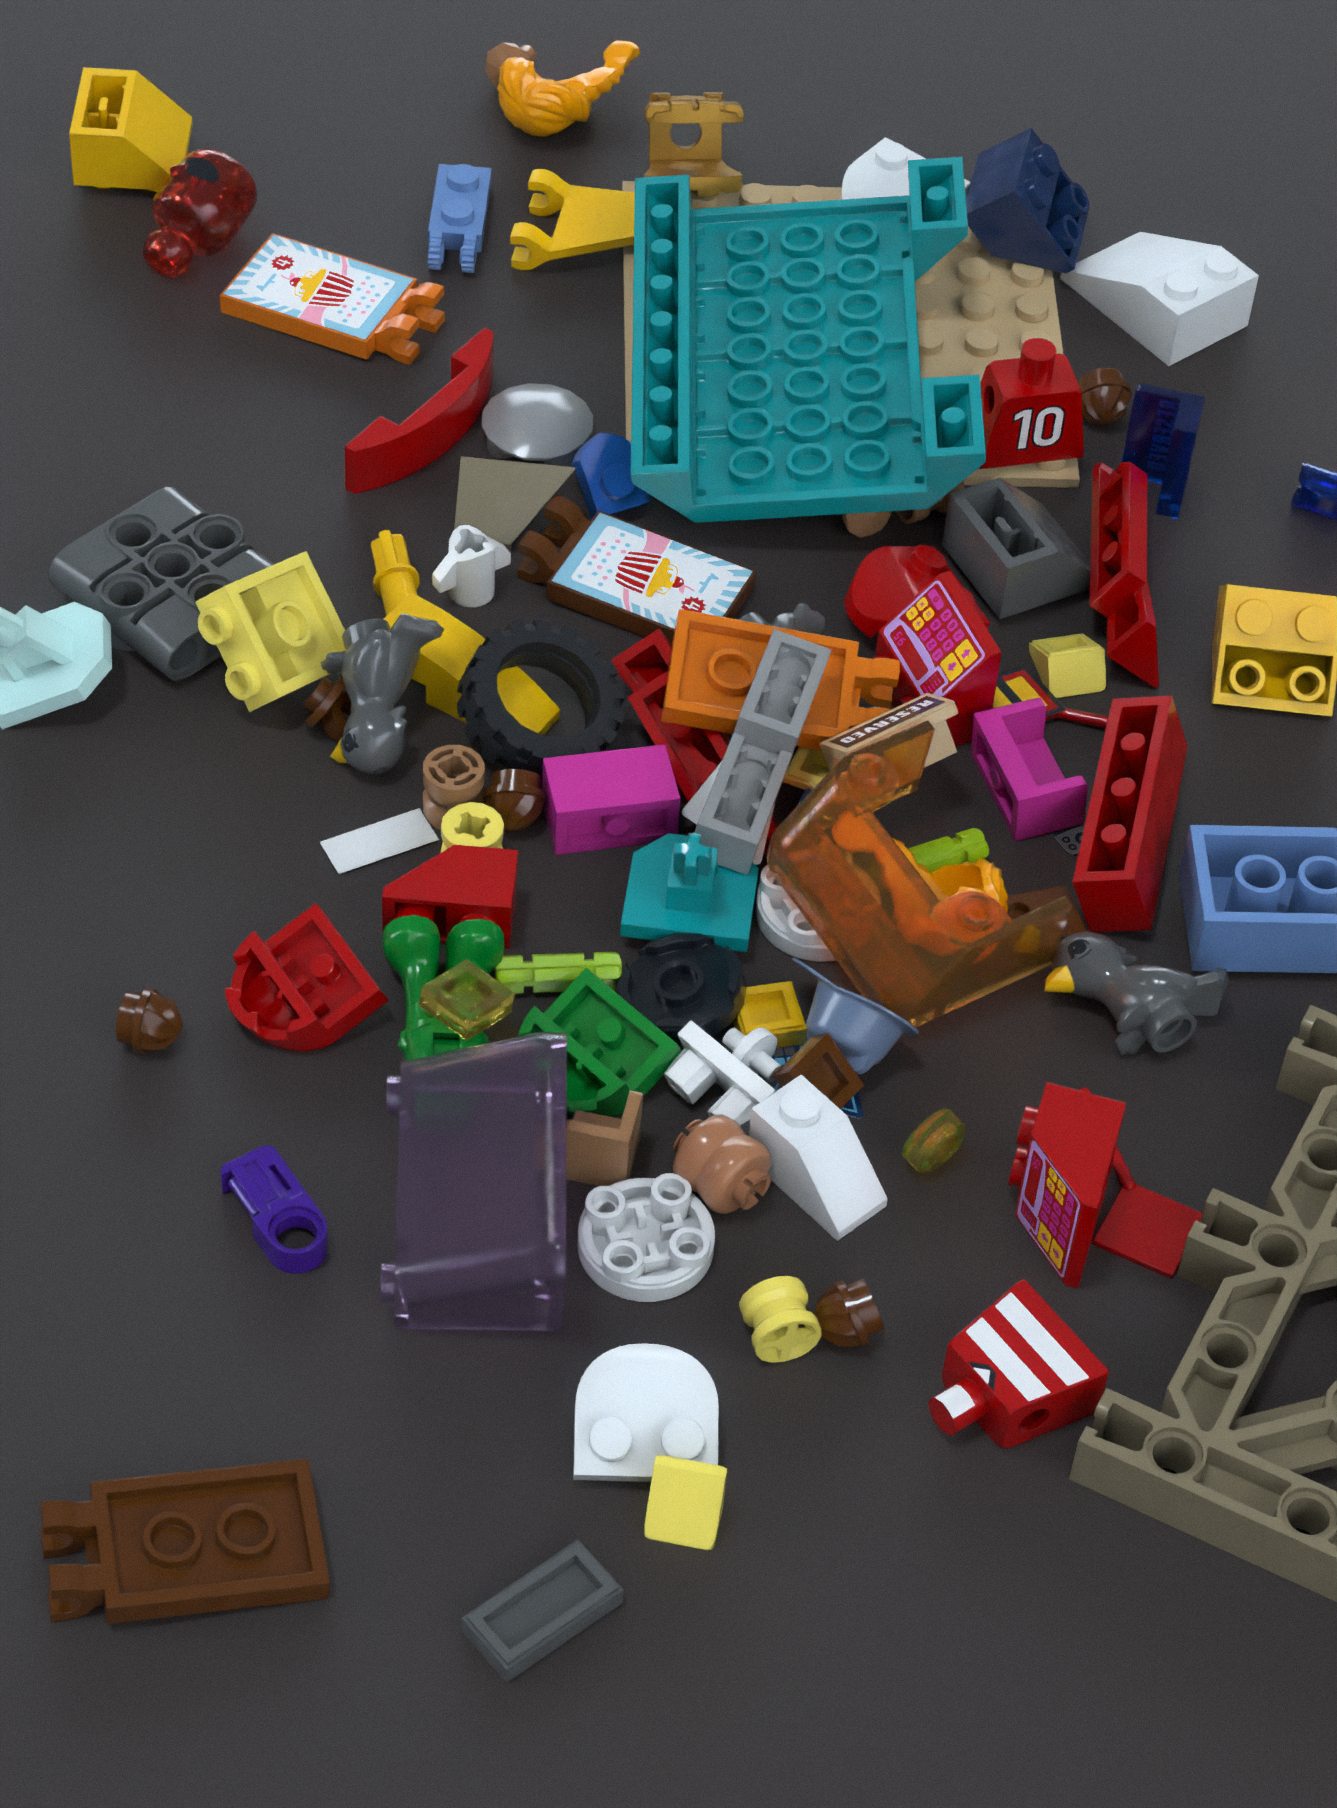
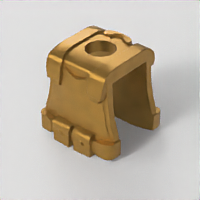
M704 92L703 96H670V93H650L649 103L644 111V119L646 123H649V169L644 173V177L689 175L691 192L697 194V197L719 196V192H738L742 186V174L727 166L722 160V123L743 122L744 113L741 105L734 101L725 102L723 100V92ZM699 123L700 135L692 145L679 146L671 140L670 131L673 124Z

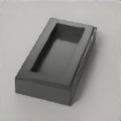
M577 1539L461 1618V1631L501 1678L508 1683L623 1603L624 1590Z

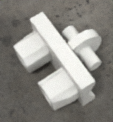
M690 1020L677 1034L684 1049L673 1060L665 1071L664 1076L670 1088L692 1105L714 1083L719 1085L726 1093L707 1111L709 1116L726 1115L735 1120L747 1135L750 1128L752 1108L776 1092L773 1087L757 1074L760 1073L770 1082L775 1080L773 1075L782 1067L772 1058L777 1047V1038L764 1027L757 1028L746 1036L736 1028H731L722 1040L733 1051L731 1054Z

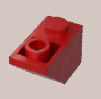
M453 845L383 887L382 933L385 926L392 920L401 916L416 915L426 917L434 922L440 932V944H446L448 933L455 925L465 920L483 919L491 921L501 928L504 933V949H510L517 896L518 850Z

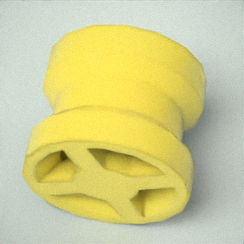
M468 802L458 804L449 809L443 816L441 823V837L443 840L441 852L453 845L503 849L501 843L504 835V822L501 815L494 808L483 803Z
M777 1276L763 1280L746 1291L739 1301V1310L743 1321L755 1330L751 1336L753 1348L756 1355L763 1361L776 1363L796 1359L815 1347L822 1336L817 1317L812 1312L806 1310V1306L809 1303L808 1293L805 1285L798 1278Z

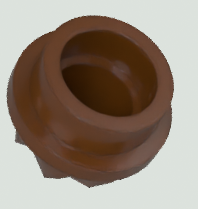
M1098 368L1085 373L1079 379L1078 383L1082 394V414L1087 421L1106 426L1115 423L1117 419L1126 415V407L1132 393L1129 383L1123 380V375L1119 370L1114 368Z
M504 769L491 774V785L484 790V801L486 805L494 808L501 815L504 829L518 831L529 827L542 812L543 805L546 803V793L540 789L541 777L537 773L520 769Z
M145 988L142 993L127 991L118 1011L116 1022L117 1041L132 1045L133 1051L145 1054L150 1050L165 1049L175 1041L183 1027L182 1017L179 1014L176 1002L153 988Z
M863 1278L845 1285L842 1279L834 1282V1285L825 1291L817 1302L815 1316L820 1324L822 1337L837 1346L853 1347L861 1345L863 1347L870 1344L868 1336L885 1329L872 1295Z

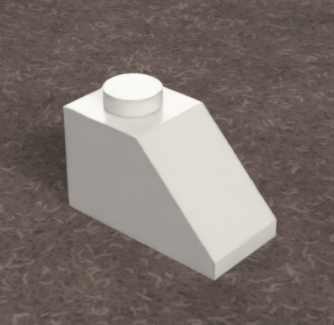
M798 1076L752 1108L749 1136L765 1144L769 1149L771 1166L768 1174L771 1176V1180L834 1239L839 1241L886 1207L888 1198L848 1116L804 1076Z

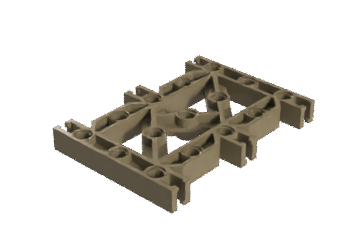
M1310 1005L1301 1022L1298 1038L1293 1036L1286 1050L1275 1090L1311 1104L1313 1108L1270 1189L1265 1210L1213 1188L1205 1202L1201 1221L1196 1220L1187 1235L1177 1276L1216 1293L1167 1387L1161 1412L1106 1388L1095 1409L1093 1427L1086 1426L1078 1440L1069 1480L1337 1602V1491L1300 1475L1327 1467L1337 1470V1381L1327 1390L1326 1396L1242 1416L1302 1294L1337 1285V1015ZM1161 1468L1174 1470L1177 1474L1166 1472ZM1294 1528H1299V1529L1306 1530L1307 1532H1309V1533L1312 1534V1535H1307V1534H1304V1533H1300L1299 1531H1297V1530L1294 1529Z

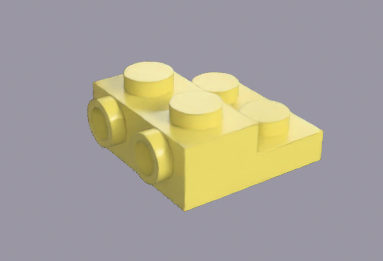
M307 551L225 585L195 602L200 611L198 617L199 631L208 643L217 645L228 668L225 673L226 686L236 699L244 700L249 712L331 674L322 669L321 661L326 659L328 653L346 651L342 640L345 629Z

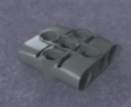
M164 487L63 548L50 566L49 580L55 588L73 602L103 613L111 624V647L123 651L135 650L173 681H181L221 657L217 645L208 643L199 631L198 617L200 611L195 602L225 585L270 567L274 563L245 542L243 526L237 519L222 514L210 515L176 488Z

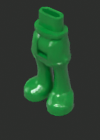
M416 915L401 916L385 926L382 933V946L387 962L401 977L404 989L405 1030L400 1033L398 1047L404 1054L411 1085L409 1102L417 1107V1122L420 1128L435 1131H464L471 1125V1109L478 1104L479 1090L477 1083L481 1072L482 1060L490 1051L488 1037L482 1031L481 987L483 979L502 961L504 955V933L498 925L483 919L465 920L455 925L448 933L445 944V971L448 980L449 1019H443L436 1016V976L440 953V932L438 927L426 917Z

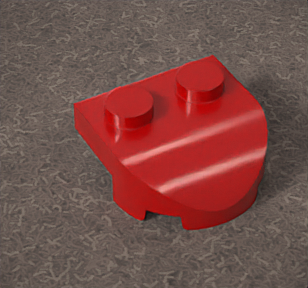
M918 545L916 547L883 546L877 548L864 558L851 580L844 598L845 610L852 622L866 636L872 638L877 631L940 573L952 572V570L947 565L945 557L935 547ZM952 572L985 627L988 628L990 621L975 603L974 596L964 588Z
M317 903L265 942L253 931L235 951L233 960L237 966L233 974L231 987H225L226 1000L232 1014L250 1033L268 1044L291 1051H314L331 1045L389 1001Z

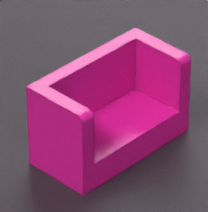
M1034 698L974 713L971 756L1015 842L1084 824L1088 785L1083 776L1079 775L1065 779L1044 739L1047 708L1041 698Z
M665 744L543 758L542 790L546 793V803L543 805L555 855L645 845L668 833L678 834L680 795Z

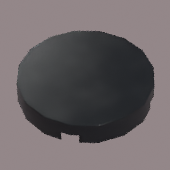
M673 934L652 941L638 950L640 957L633 961L630 967H628L627 962L623 966L615 991L674 1042L682 1045L677 1034L690 1020L711 1037L729 1026L744 1006L747 985L738 956L728 946L726 950L722 946L715 945L714 938L702 934Z

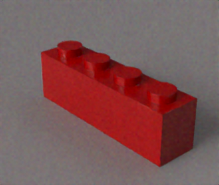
M1172 695L1112 699L1072 881L1090 932L1152 930L1188 749Z

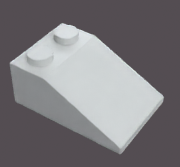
M1145 232L1136 233L1077 262L1075 270L1066 274L1061 273L1060 275L1062 281L1168 366L1247 327L1259 277L1258 274L1222 246Z

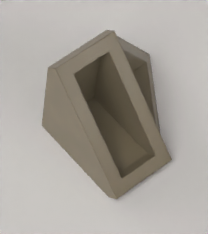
M461 456L454 530L461 525H470L480 530L487 537L503 544L511 553L514 540L577 467Z

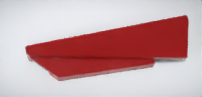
M1098 462L1092 469L1089 606L1107 617V657L1152 687L1158 688L1160 684L1156 620L1147 580L1148 474L1131 462H1120L1117 470H1113L1104 463Z
M657 629L611 659V662L614 664L618 675L634 692L627 698L655 745H666L675 780L689 802L723 760L730 743V738L727 733L661 721L672 644L662 631ZM772 814L763 854L778 856L781 860L797 854L774 814Z

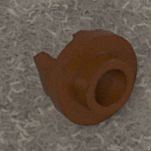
M342 675L335 683L324 677L302 704L311 712L304 723L312 728L321 719L325 732L337 742L342 738L347 722L342 712L350 716L351 711L348 693L343 692L345 684Z

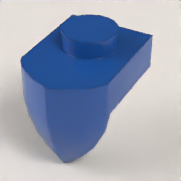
M598 433L588 440L575 454L571 467H577L575 472L591 519L598 510L613 516L645 506L651 502L647 492L632 484L631 443L624 437L610 433Z

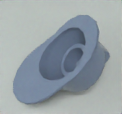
M792 958V961L818 980L806 1022L807 1041L812 1036L829 1033L856 1074H864L873 1065L880 1063L901 1035L917 1037L919 1031L899 1015L865 997L837 987L799 959Z

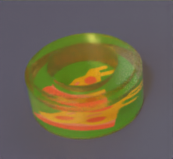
M942 1108L927 1117L911 1133L903 1145L901 1155L917 1172L929 1173L945 1163L960 1147L966 1136V1125L949 1108Z

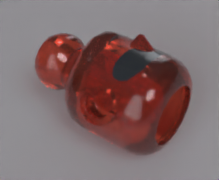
M200 148L187 154L178 165L172 166L169 178L153 198L152 214L159 229L151 232L145 239L143 257L147 264L160 275L175 278L189 270L193 261V254L212 256L227 248L251 216L257 203L258 192L256 184L248 170L229 154L207 148Z

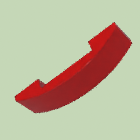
M487 328L482 329L451 356V381L400 425L380 416L345 445L346 490L356 494L403 479L441 457L469 431L483 411L492 387L493 331Z

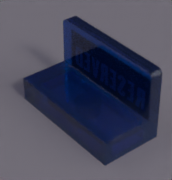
M1140 383L1137 385L1122 462H1131L1148 474V481L1162 484L1156 514L1178 519L1188 482L1205 396Z

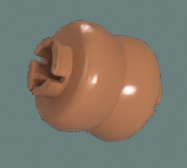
M715 1115L704 1121L697 1119L689 1123L685 1127L690 1132L689 1135L686 1136L681 1131L673 1146V1152L676 1154L673 1162V1173L687 1180L691 1185L692 1191L698 1193L705 1205L717 1213H731L740 1207L743 1210H747L756 1205L759 1200L754 1194L757 1192L763 1197L771 1183V1176L768 1174L771 1166V1156L765 1144L747 1136L740 1125L726 1115Z

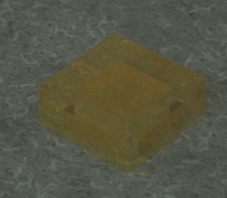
M466 959L423 985L419 1006L467 1041L509 1015L512 1010L515 993Z

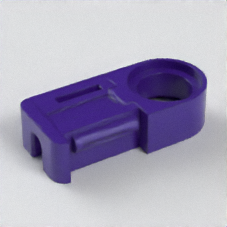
M261 1146L225 1163L221 1167L222 1194L233 1191L252 1218L253 1238L273 1266L287 1273L298 1274L311 1271L324 1261L328 1251L325 1217L273 1146ZM290 1228L307 1229L316 1237L310 1245L301 1249L287 1248L277 1240L282 1232Z

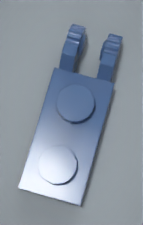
M439 164L428 227L427 268L429 270H441L445 250L460 251L459 264L461 265L462 272L474 273L477 252H482L491 192L492 168L473 167L467 164Z

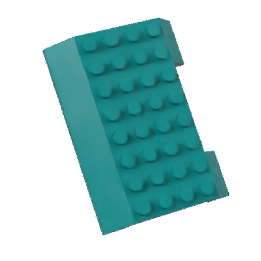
M963 157L908 160L909 195L703 209L692 208L689 175L635 178L631 419L632 484L695 523L929 509L986 462L980 375L921 378L915 281L968 236Z

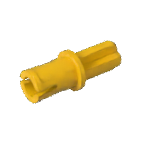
M383 530L379 532L380 538L371 542V551L376 570L373 578V588L376 594L382 598L387 616L410 592L417 595L420 577L416 568L410 564L404 537L401 534H391L390 530Z

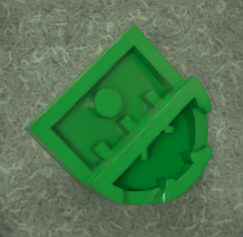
M587 968L582 971L544 1013L534 1006L525 1017L518 1034L521 1041V1066L518 1068L523 1080L540 1100L552 1108L571 1116L575 1115L576 1110L609 1117L622 1114L629 1091L641 1092L644 1097L682 1051L676 1042Z

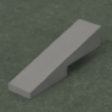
M773 629L694 832L701 834V845L718 848V865L748 875L828 663L831 649Z

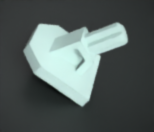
M76 602L42 614L27 605L16 615L0 607V727L2 730L86 700L112 669L111 624L103 613Z

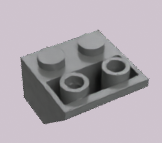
M1001 478L949 493L942 546L999 619L1090 590L1089 561L1043 504Z

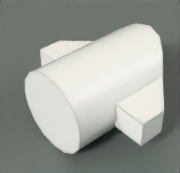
M461 525L452 532L449 539L448 554L432 573V585L439 593L448 590L451 600L458 605L474 608L483 606L490 602L494 596L495 570L511 564V553L503 544L487 537L477 528L470 525Z

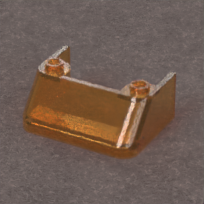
M928 720L844 756L775 829L767 852L769 869L862 996L899 1015L914 1027L921 1026L1051 965L1073 906L1064 896L1012 920L994 898L981 892H960L942 901L937 898L873 814V811L918 790L935 731Z

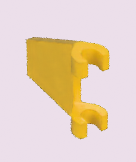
M546 169L532 170L528 182V190L541 191L545 195L533 193L529 204V213L536 216H549L560 209L561 212L552 237L530 223L519 222L514 224L510 235V244L524 245L527 248L515 246L511 258V267L518 270H532L554 259L634 245L635 192L570 185L552 171Z

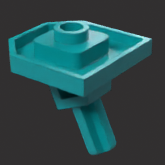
M668 833L633 852L621 919L620 936L655 941L673 934H702L714 938L715 945L722 946L726 950L728 946L733 951L747 952L759 868L752 862L748 875L720 866L718 865V848L701 845V834L688 833V836Z

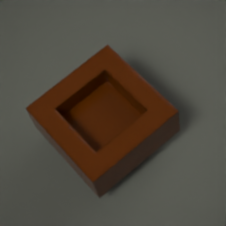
M829 1033L812 1036L773 1075L781 1088L798 1076H804L839 1109L864 1086Z

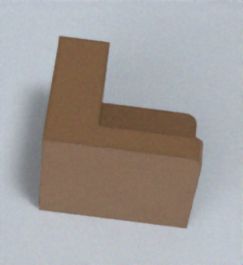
M629 1091L622 1119L576 1110L574 1119L565 1121L562 1131L560 1178L597 1186H610L629 1179L640 1141L643 1093Z

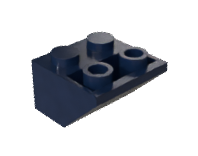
M1029 128L979 153L966 198L968 227L990 255L1065 274L1075 270L1090 204L1082 186L1078 183H1073L1060 166L1055 150L1049 144H1044L1034 130Z

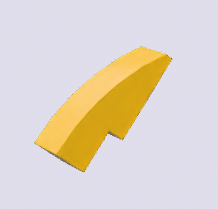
M410 592L383 620H386L391 628L397 618L402 613H406L418 618L437 621L444 628L440 638L427 643L420 649L411 679L426 686L427 704L466 723L465 718H459L457 711V702L462 693L457 692L458 684L468 663L480 644H483L485 638L445 610ZM518 666L503 669L498 673L497 691L506 710L522 726L540 735H544L560 718V708Z

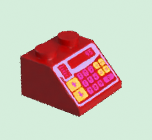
M952 572L940 573L878 631L876 654L871 659L889 658L901 661L899 681L897 687H893L891 704L894 708L926 693L955 701L959 713L946 719L955 746L972 742L974 713L993 708L1002 652Z
M1046 1082L1039 1108L1029 1105L1025 1107L1016 1145L1023 1147L1018 1146L1008 1185L1020 1188L1015 1216L1064 1285L1078 1289L1108 1185L1126 1103Z

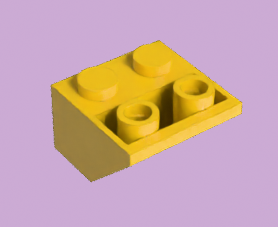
M83 67L69 131L73 184L78 186H94L101 189L112 187L147 189L154 192L181 191L186 162L177 170L176 181L173 186L176 188L168 189L166 184L169 176L178 164L187 158L193 126L192 116L137 70Z
M1229 584L1220 585L1212 642V703L1332 717L1337 682V596Z

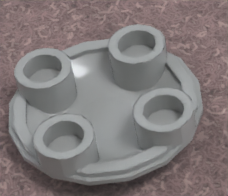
M527 383L507 388L493 396L482 411L481 428L487 437L486 449L496 458L508 459L516 457L525 461H543L546 465L568 467L572 464L576 451L588 441L593 433V414L586 402L570 390L551 384Z

